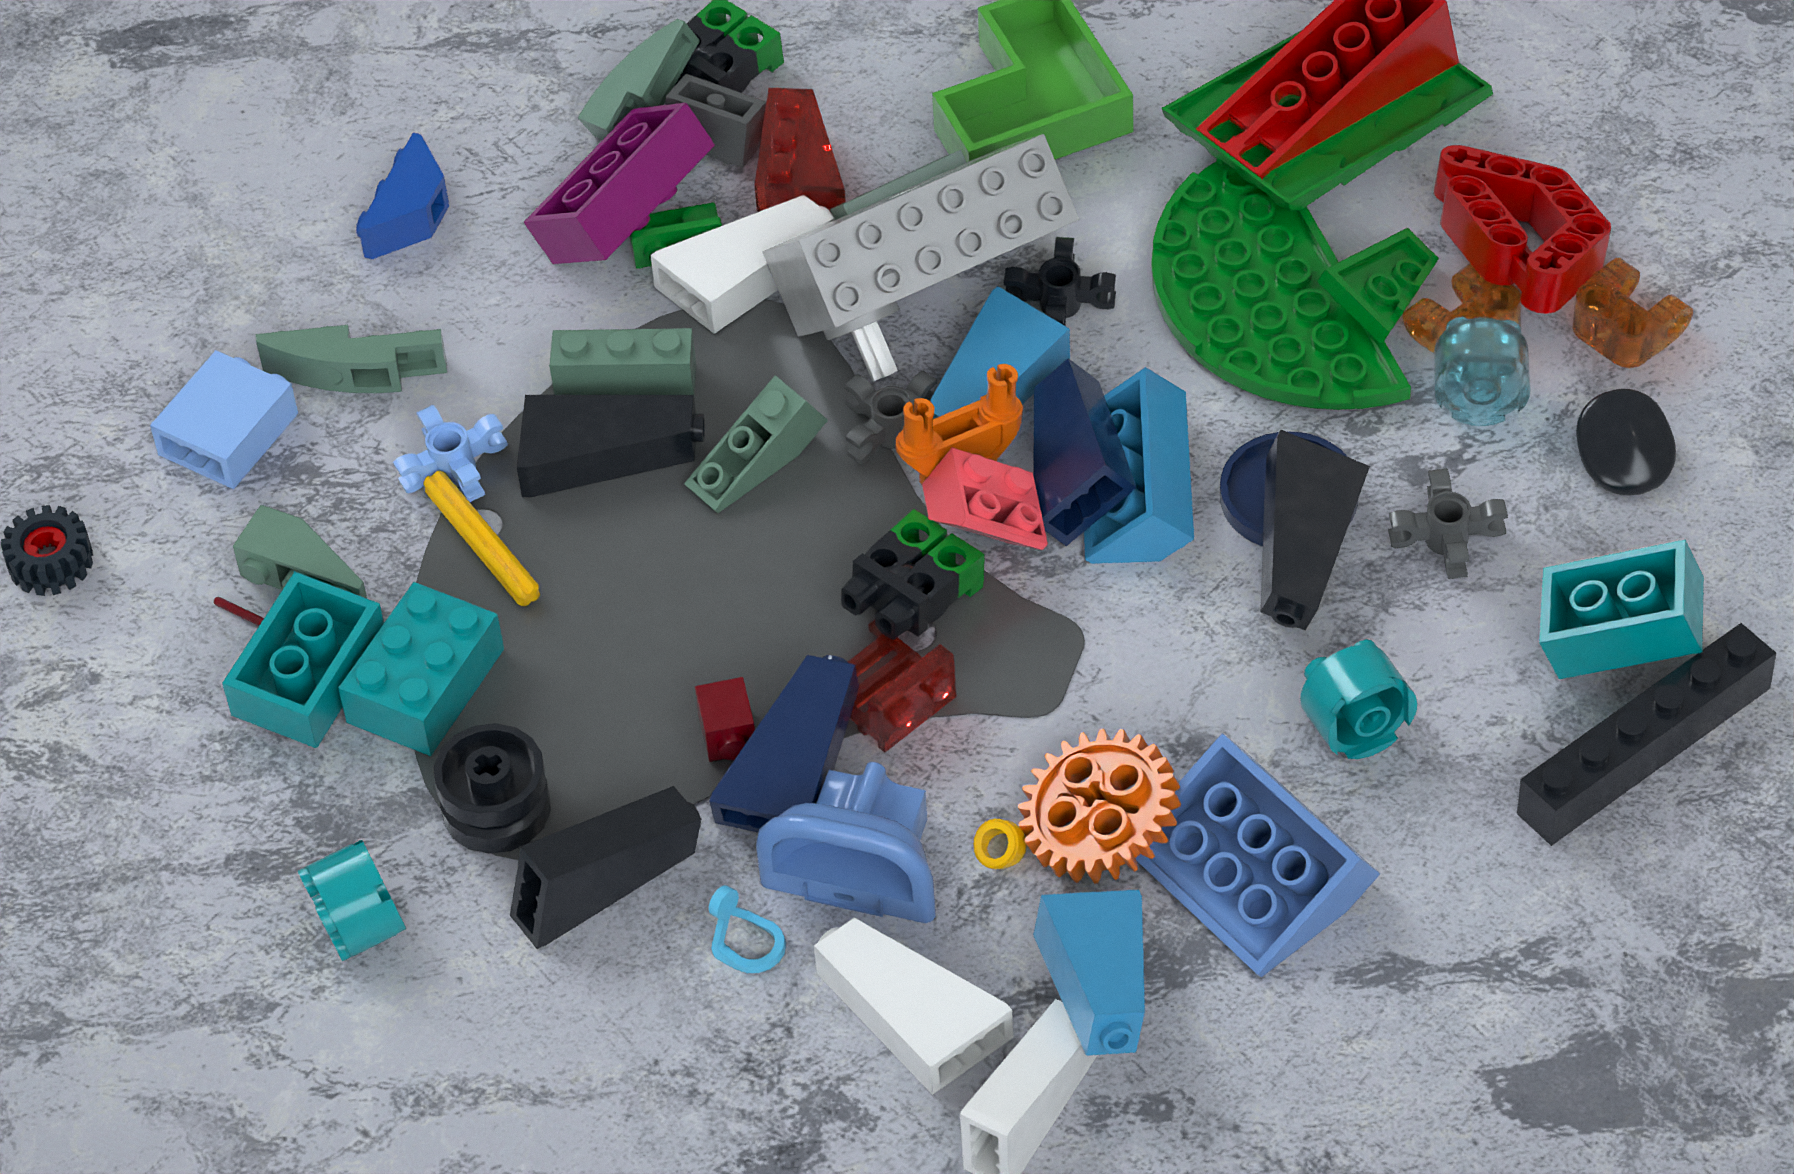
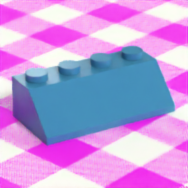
M1145 367L1104 395L1137 488L1084 531L1085 560L1092 564L1160 562L1194 540L1186 392Z

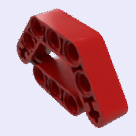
M1449 145L1441 150L1434 186L1435 197L1444 202L1440 225L1485 281L1496 285L1516 284L1521 290L1520 302L1525 308L1536 313L1549 314L1560 310L1602 271L1612 229L1611 223L1566 171L1555 166L1468 146ZM1516 220L1528 222L1544 241L1534 252L1528 248V235Z

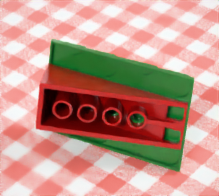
M1334 0L1303 30L1162 107L1164 117L1171 121L1181 133L1192 137L1204 146L1213 157L1225 162L1237 171L1241 178L1265 192L1275 204L1292 212L1305 208L1339 184L1346 185L1395 151L1405 150L1439 126H1447L1492 96L1493 91L1490 84L1459 63L1446 0Z

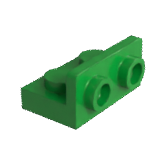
M715 202L650 213V221L642 229L633 231L629 235L636 269L652 266L650 255L660 249L721 227L722 222L721 218L718 217Z

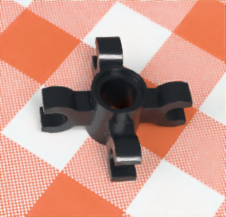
M1056 237L1054 258L1045 261L1041 265L1039 273H1030L1020 267L1005 268L1004 285L1006 286L1005 291L1024 302L1028 299L1040 300V308L1043 313L1066 326V318L1075 315L1079 311L1081 303H1090L1099 309L1115 308L1116 291L1114 290L1116 275L1101 272L1092 277L1081 276L1080 268L1075 262V254H1073L1074 238Z

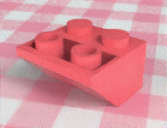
M951 448L922 483L928 518L931 521L1013 545L1043 550L1048 545L1033 472L990 460L977 454Z

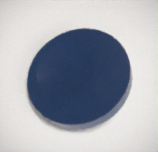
M1279 432L1259 436L1239 447L1227 460L1220 479V503L1224 516L1241 536L1260 546H1263L1266 457ZM1288 432L1347 456L1340 448L1323 438L1302 432ZM1357 501V503H1356V506H1355L1354 512H1353V514H1352L1350 523H1351V521L1353 520V518H1354V516H1355V514H1356L1357 507H1358V501Z

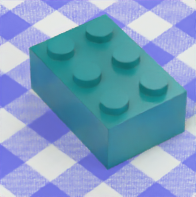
M1686 539L1543 568L1539 643L1558 679L1702 652L1704 576Z
M294 571L222 682L231 716L317 749L343 708L338 687L384 624L380 603Z
M413 582L338 687L346 723L432 756L504 651L498 614Z

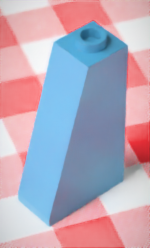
M997 286L991 291L930 400L935 408L933 419L980 400V397L987 395V371L992 367L997 371V365L1008 364L1017 370L1016 397L1020 399L1023 405L1034 394V387L1064 361L1068 358L1070 359V329Z
M1139 889L1041 895L1033 936L1085 1055L1136 1053L1145 1014L1142 895Z

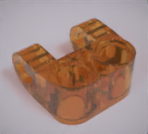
M1615 258L1597 271L1577 290L1572 328L1574 334L1614 364L1620 367L1634 368L1641 366L1648 359L1665 349L1686 330L1693 316V308L1671 294L1664 297L1647 311L1629 298L1639 283L1640 271L1623 259Z
M1469 263L1454 274L1451 280L1452 288L1462 302L1460 306L1450 312L1429 298H1422L1403 312L1402 317L1407 332L1414 340L1431 352L1449 361L1453 366L1461 369H1473L1483 365L1514 342L1521 333L1520 291L1513 285H1496L1485 281Z

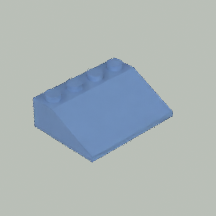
M1223 733L1178 782L1180 789L1175 791V794L1181 802V807L1170 810L1177 820V825L1161 828L1168 838V842H1152L1150 847L1155 855L1153 859L1147 858L1142 854L1136 857V861L1260 977L1264 976L1344 915L1380 875L1373 866L1244 749Z

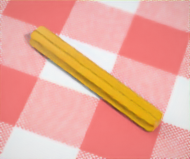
M436 471L432 476H427L423 481L425 493L516 603L520 606H527L532 601H536L540 596L538 583L447 474L442 471Z

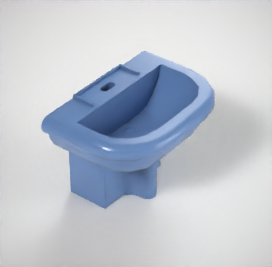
M869 762L862 775L829 770L817 803L793 805L759 829L756 851L761 885L767 889L804 896L805 900L875 916L883 917L885 914L921 923L933 921L936 915L934 882L924 848L920 841L927 822L926 791L894 783L887 777L885 767L876 762Z

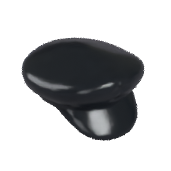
M1616 389L1595 396L1581 411L1576 425L1577 445L1583 466L1594 482L1612 493L1631 496L1652 491L1662 485L1669 477L1676 459L1675 439L1662 409L1650 396L1633 389Z

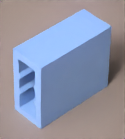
M215 350L151 423L150 427L159 456L231 489H235L298 415V409L292 384L278 374H269L251 366L240 357L233 358Z

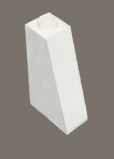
M802 195L665 247L650 255L654 287L715 334L778 290L762 251L834 221V216L826 207L818 206L808 197Z
M856 918L851 919L840 928L834 927L828 930L818 943L814 945L818 976L932 1095L1013 1038L1012 1009L1005 1002Z
M1055 999L961 1111L960 1123L964 1170L972 1174H1021L1096 1059L1097 1055H1085L1062 1001Z

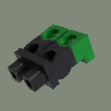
M712 0L687 23L700 41L676 84L685 74L742 93L750 81L762 71L767 69L770 72H774L784 63L780 32L752 15L748 17L746 11L728 0ZM726 14L731 17L729 22H727ZM758 34L763 37L761 42H759Z
M913 509L865 554L862 553L853 560L852 578L841 589V605L855 616L861 615L870 606L876 609L875 625L879 632L891 640H894L907 630L919 637L928 629V623L938 620L948 606L963 594L971 597L983 588L985 554L953 533L947 536L945 528ZM919 529L928 534L929 537L925 541L919 539ZM956 553L965 558L966 561L962 565L956 563Z

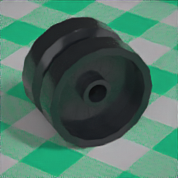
M498 723L476 725L454 735L440 749L434 764L435 787L438 799L440 800L443 823L455 841L469 850L488 854L508 852L529 843L544 828L551 812L550 795L545 777L542 752L532 737L512 726Z

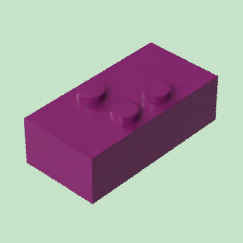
M686 102L632 109L523 223L552 264L607 260L633 231L642 229L650 221L649 214L659 204L668 201L676 194L678 190L676 186L715 144Z

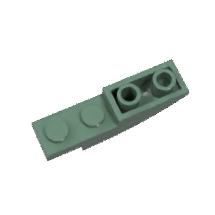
M348 325L256 334V344L263 371L269 374L281 375L287 381L302 386L347 393L402 392L401 378L447 373V358L441 329L371 335L351 338Z

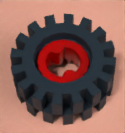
M46 505L42 506V513L35 514L34 508L26 510L28 518L25 520L19 515L12 520L14 528L7 526L3 532L5 539H1L2 554L9 575L16 586L20 584L22 590L27 593L34 587L35 593L38 596H45L46 588H51L52 594L57 595L61 594L59 586L65 584L71 590L76 587L75 577L82 581L86 578V568H92L93 560L91 556L94 555L83 520H79L78 514L72 511L68 515L66 508L58 506L56 512L52 513L51 506ZM49 544L55 547L54 551L47 554H40L38 548L44 549L43 546L45 545L46 548L49 547Z

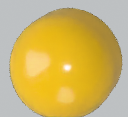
M990 819L984 822L975 834L973 842L974 853L979 862L985 867L991 869L1011 867L1020 862L1025 855L1027 844L1024 841L1026 838L1025 834L1012 821ZM1006 834L1008 838L1007 851L1000 858H992L988 853L989 842L996 835Z

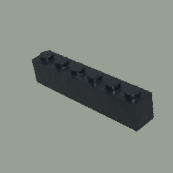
M1742 623L1738 624L1704 648L1701 653H1697L1520 779L1517 815L1551 846L1767 692L1771 688L1777 653Z

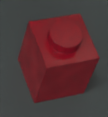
M739 677L695 686L698 716L709 762L722 759H736L755 731L744 678Z

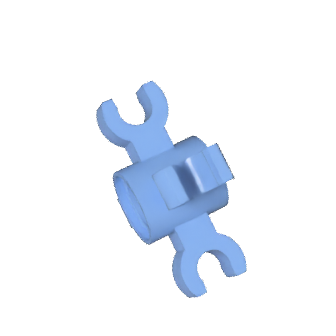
M434 405L416 412L424 426L421 430L425 436L427 450L417 455L412 453L402 455L393 462L401 475L398 479L406 493H412L421 489L424 486L423 481L427 476H432L436 471H442L447 474L455 485L458 484L460 491L469 502L486 495L478 482L481 478L476 469L474 457L484 452H499L508 445L500 432L503 430V425L496 415L489 414L482 417L473 428L466 431L458 423L443 422Z

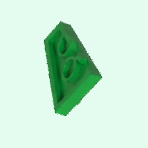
M1406 228L1326 268L1317 282L1382 345L1439 258L1409 228Z

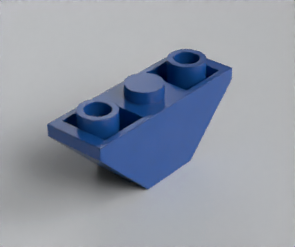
M413 132L405 147L397 151L393 167L387 178L379 182L375 198L369 209L363 211L359 216L356 234L361 240L365 258L375 259L432 238L450 206L444 174L421 134Z

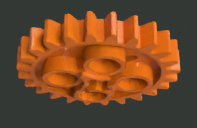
M1102 728L1097 734L1096 741L1092 742L1082 732L1079 736V746L1072 748L1065 740L1062 741L1063 755L1056 757L1053 754L1046 753L1044 756L1050 766L1046 770L1039 768L1031 770L1038 781L1037 785H1024L1022 787L1023 792L1029 799V801L1018 804V809L1025 818L1019 822V827L1026 836L1024 839L1025 843L1044 868L1050 866L1057 877H1061L1068 872L1076 883L1087 872L1093 883L1097 884L1101 879L1102 872L1108 870L1114 880H1117L1120 875V866L1127 864L1134 872L1137 871V856L1142 854L1150 859L1155 857L1150 847L1153 841L1158 843L1168 842V838L1161 828L1177 825V820L1170 811L1181 807V802L1175 794V791L1180 789V785L1173 775V768L1154 743L1148 746L1140 734L1130 740L1124 729H1120L1113 740H1111L1105 729ZM1134 785L1131 789L1126 790L1129 786ZM1073 820V822H1071L1069 825L1063 827L1065 824ZM1119 828L1116 832L1108 835L1114 829Z

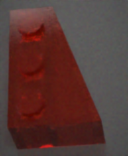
M768 88L754 184L757 212L802 195L808 197L818 206L826 207L829 211L846 202L845 188L813 89Z

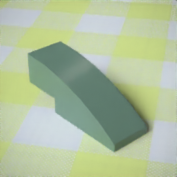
M678 18L633 49L607 75L594 91L577 118L594 137L603 140L632 109L664 105L666 95L674 88L700 40L685 21Z

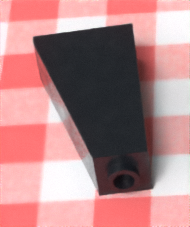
M525 395L517 460L522 497H535L692 462L695 460L696 442H704V414H696L694 395Z
M1281 429L1266 457L1260 612L1271 616L1276 623L1289 628L1297 627L1306 631L1319 608L1370 466Z
M672 786L521 846L510 910L511 918L536 949L546 946L694 854L701 827V817L697 808L691 802H687L679 791Z

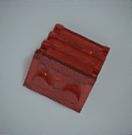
M875 620L868 624L869 631L878 638L847 661L850 664H855L857 677L892 650L898 655L859 684L850 719L857 724L858 731L861 734L872 736L878 742V748L885 753L957 697L954 655L941 644L924 657H921L898 637L891 640L879 632L875 625ZM868 701V710L863 713L859 708Z

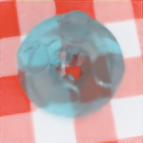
M1463 317L1452 319L1447 323L1446 331L1439 337L1434 348V386L1437 403L1441 409L1443 405L1451 411L1453 419L1472 426H1490L1505 421V415L1516 408L1520 412L1525 407L1530 397L1529 349L1518 323L1511 320L1501 321L1493 318L1467 319Z

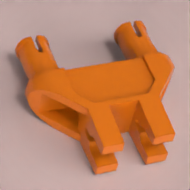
M999 364L997 365V371L994 367L990 368L987 371V395L980 397V400L935 419H933L935 408L927 399H914V412L910 401L904 405V427L896 437L895 449L909 466L919 472V482L921 485L951 448L997 461L1011 444L1020 429L1023 416L1022 403L1016 397L1018 372L1013 366Z

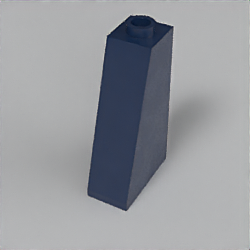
M1069 358L1034 387L1033 476L1045 531L1065 546L1069 545L1137 488L1099 381Z
M811 655L805 657L713 790L709 802L716 824L759 833V829L772 818L778 817L791 806L803 803H817L828 771H834L859 690L855 664H850L845 659L834 655H826L822 658Z

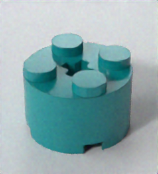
M1361 640L1354 646L1344 648L1328 658L1318 657L1312 660L1304 670V676L1307 680L1301 691V707L1329 748L1337 755L1338 752L1345 753L1348 759H1362L1385 750L1398 739L1394 732L1405 721L1409 726L1416 715L1417 698L1415 693L1384 651L1378 648L1372 640Z
M363 840L345 846L298 870V874L310 898H312L315 909L342 961L354 957L407 929Z

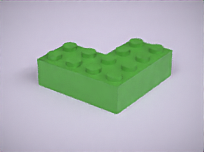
M998 0L978 7L979 46L995 71L932 93L934 131L948 154L961 150L966 162L1001 147L1041 134L1045 135L1054 159H1058L1133 132V94L1071 0Z

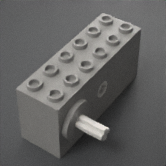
M1044 134L1001 147L762 251L798 337L823 331L826 339L831 340L852 332L873 382L898 371L877 323L878 320L900 310L896 302L897 300L1080 219Z

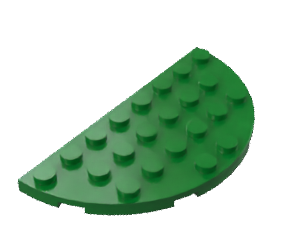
M1217 158L1214 163L1203 169L1199 174L1192 172L1176 189L1158 220L1153 238L1151 261L1152 284L1157 305L1165 323L1184 349L1206 369L1221 379L1252 394L1288 405L1314 409L1345 410L1385 406L1410 399L1411 386L1385 341L1381 345L1317 282L1326 268L1339 261L1307 206L1292 212L1278 206L1265 192L1254 184L1245 181L1239 176L1237 171Z

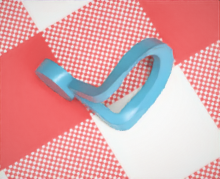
M727 885L721 886L713 894L709 903V913L718 918L711 948L714 957L744 973H761L770 970L781 961L785 954L786 941L781 928L770 920L762 918L747 909L738 907V892ZM730 915L745 919L770 933L775 940L771 952L759 959H746L728 947L724 940Z

